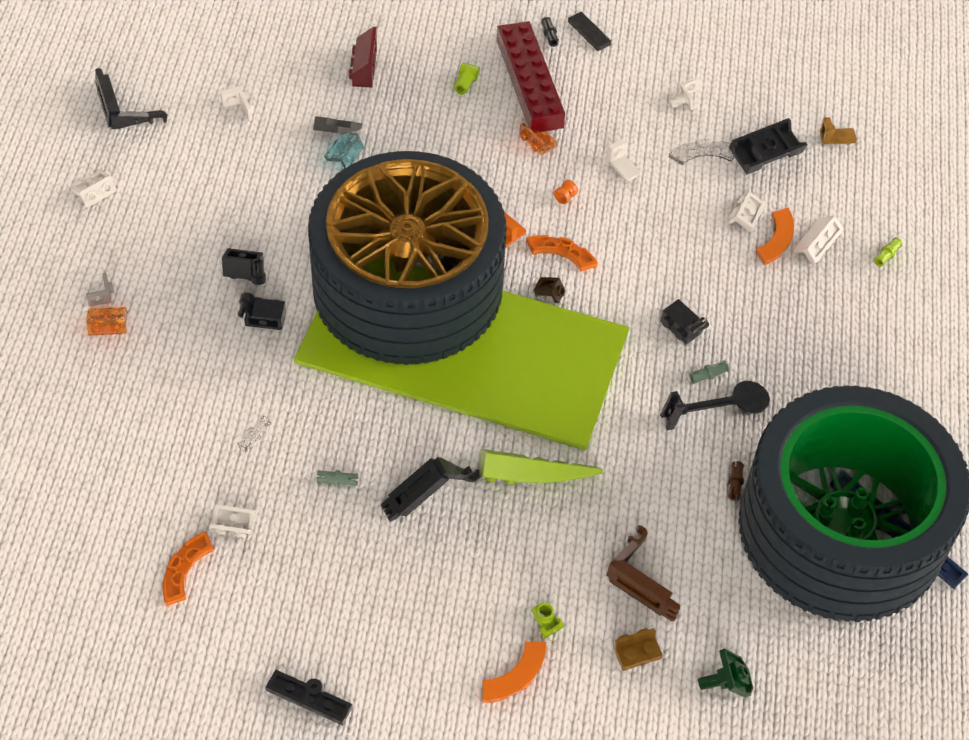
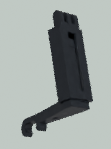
M100 68L95 69V85L108 128L119 129L144 122H149L152 125L153 118H163V122L167 123V113L162 110L149 112L120 111L109 75H104Z
M441 457L430 458L388 494L389 497L381 503V507L385 509L386 516L389 515L387 517L389 522L396 520L400 515L407 517L449 479L475 482L481 478L480 470L476 469L473 472L470 466L463 469Z

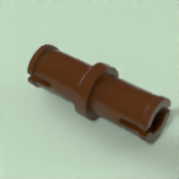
M735 461L731 463V476L728 478L730 485L728 498L736 501V495L737 500L741 499V487L744 484V464L740 461H736V467Z

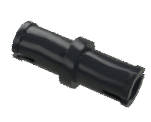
M544 17L541 20L544 36L548 39L549 45L555 47L559 44V39L556 35L557 30L553 26L551 18Z

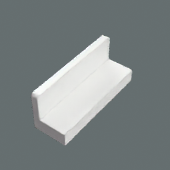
M835 216L819 218L792 251L794 254L804 252L810 264L817 263L843 231V228Z

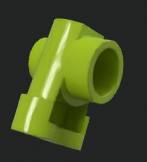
M541 602L531 609L535 620L541 628L539 631L544 639L565 626L560 618L555 617L553 614L554 609L550 604Z

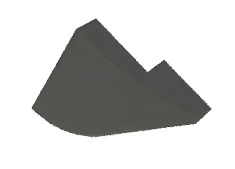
M315 116L313 130L346 134L360 130L363 123Z

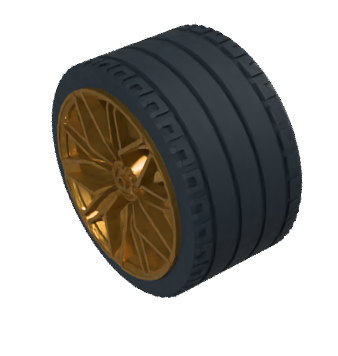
M396 151L361 159L342 169L341 172H338L334 178L328 181V184L323 186V190L317 195L318 198L314 200V206L311 207L308 222L314 303L316 310L319 312V317L336 339H339L343 345H347V348L353 349L356 353L362 354L367 358L370 357L385 363L408 365L448 358V356L465 350L467 346H471L474 341L480 338L481 334L486 332V329L491 326V321L495 320L501 305L507 230L502 204L498 201L497 194L494 193L492 187H489L487 181L483 180L472 169L448 157L420 151ZM376 248L378 249V250L374 251L373 253L369 254L368 256H366L365 258L361 259L362 257H364L365 255H367L369 252L373 251L374 249H376ZM436 255L463 260L446 272ZM384 256L385 278L363 269L366 265ZM427 257L431 258L441 275H437L426 260ZM390 259L395 261V270L403 272L399 281L390 280ZM416 262H420L432 277L419 281H407Z

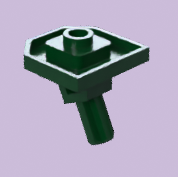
M725 648L719 651L723 667L717 670V674L698 678L701 690L721 686V689L728 688L729 691L746 698L751 696L754 689L749 668L742 657Z

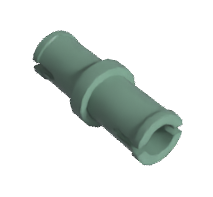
M723 360L722 362L711 366L708 364L702 369L690 372L689 377L691 382L695 384L705 379L711 380L714 376L729 372V367L726 361Z
M318 470L317 475L325 476V478L317 477V483H330L335 486L340 484L358 485V481L350 480L358 479V473H342L340 470L335 472Z

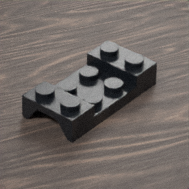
M787 118L733 139L729 149L746 175L760 170L765 164L785 156L790 158L803 153L808 144L797 140L792 132L791 120Z

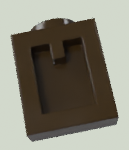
M540 277L533 291L538 296H552L555 303H560L565 294V287L560 278Z

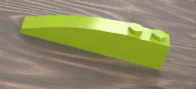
M480 449V475L485 477V481L496 482L497 479L504 480V483L516 485V482H564L603 473V469L596 466L572 463L571 465L568 462L559 460L549 462L548 459L540 457L530 459V457L522 454Z

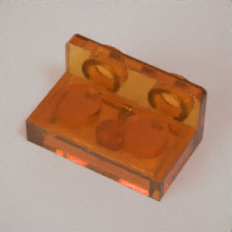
M525 123L520 124L519 135L521 139L526 141L541 156L558 146V142L546 131H532Z
M127 307L88 308L86 317L88 335L126 334Z

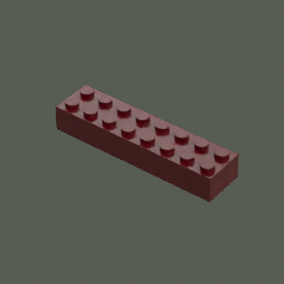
M530 21L497 26V43L530 133L563 129L565 111Z

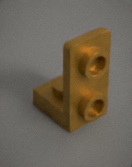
M823 117L819 131L822 144L856 143L857 138L853 128L835 129L831 118Z

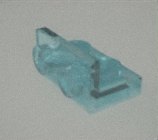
M358 133L340 134L324 157L326 161L341 162L342 166L347 168L360 154L364 144Z

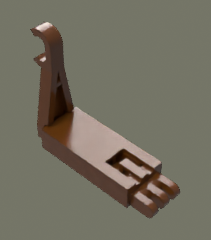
M638 525L636 531L642 536L639 539L628 536L627 542L629 544L611 561L606 576L610 578V583L658 615H662L670 621H675L680 610V604L671 599L673 593L627 563L644 543L648 534L646 528Z

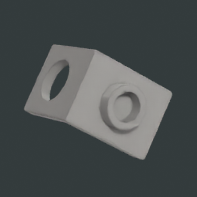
M106 272L102 273L105 290L86 293L89 307L112 303L110 293H114L112 282H108ZM95 296L102 297L99 301L92 300Z

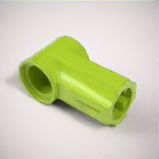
M464 62L461 64L459 76L454 84V90L457 94L463 95L468 93L473 81H476L478 78L480 67Z

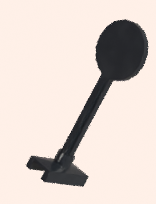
M753 381L739 382L734 387L732 396L689 404L683 403L678 391L670 392L660 416L661 418L667 417L669 422L666 429L668 431L675 429L680 416L688 412L736 404L745 412L761 413L768 407L770 397L763 386Z

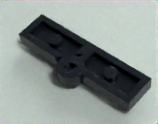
M275 669L265 687L267 692L342 726L353 708L352 703L325 691L322 692V683L315 678L305 683Z

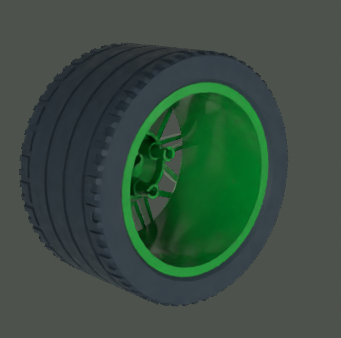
M856 385L825 387L821 390L805 393L802 397H797L793 402L787 403L785 408H781L778 414L773 416L772 421L767 424L766 429L762 433L740 502L739 533L741 534V542L745 545L744 551L748 553L747 558L752 562L754 570L758 571L759 577L765 580L766 585L771 587L776 594L781 595L785 601L788 600L792 605L802 608L803 611L823 616L826 619L844 620L845 622L872 621V619L879 620L884 616L890 617L893 613L901 612L903 608H909L911 603H916L935 581L969 513L968 465L963 459L964 455L959 450V446L953 440L952 435L946 431L947 429L936 418L932 417L929 412H926L920 406L899 395L877 388ZM826 467L828 468L831 481L833 480L835 491L829 490L824 470ZM834 467L847 468L859 471V473L841 490ZM813 469H819L822 489L800 478L798 475ZM865 474L874 478L869 501L867 500L869 492L866 488H858L856 492L850 491ZM879 482L890 489L898 500L873 506ZM792 484L815 497L819 502L805 506L797 498ZM903 505V508L881 516L877 513L885 508L891 509ZM907 513L912 531L909 532L887 522V520L892 519L895 515L900 516ZM875 529L885 533L892 531L901 536L878 540Z

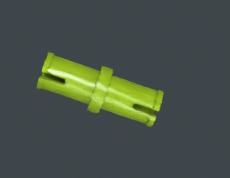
M897 237L893 238L888 245L882 247L881 252L874 258V263L882 267L902 247V241Z

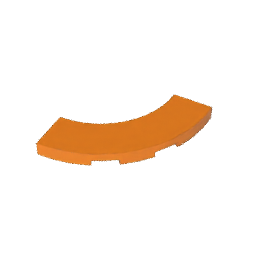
M789 208L772 212L775 234L765 245L756 248V254L763 265L769 264L781 257L782 253L791 243L794 233V221Z
M537 235L526 238V243L533 255L552 253L563 256L572 261L580 271H585L598 265L594 256L586 248L578 246L570 239L549 237V235Z
M206 531L185 542L184 546L170 559L163 579V596L166 606L186 600L185 580L189 570L200 558L213 552V547Z
M525 641L523 656L510 672L498 678L483 680L482 703L508 699L509 696L529 686L543 665L546 642Z

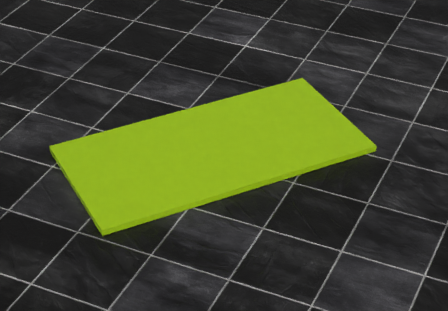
M369 252L367 255H365V256L362 257L361 259H363V258H365L366 256H368L369 254H371V252ZM384 256L366 265L363 269L385 278ZM390 259V280L399 281L403 272L396 271L394 268L395 261ZM415 265L407 281H419L432 277L425 268ZM502 291L501 305L495 320L491 321V326L471 346H467L465 350L448 356V358L408 365L385 363L370 357L367 358L362 354L356 353L353 349L347 348V345H343L339 339H336L333 333L328 331V327L323 324L317 311L295 355L294 363L586 451L630 327Z

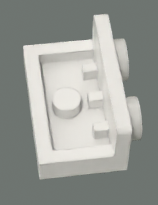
M215 504L212 524H209V528L214 529L216 534L226 535L228 531L234 532L235 537L246 538V535L253 534L257 511Z

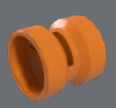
M566 180L562 183L561 187L554 191V197L559 203L567 204L571 197L578 193V187L573 181Z

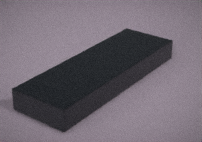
M582 12L568 18V23L597 51L611 45V40Z

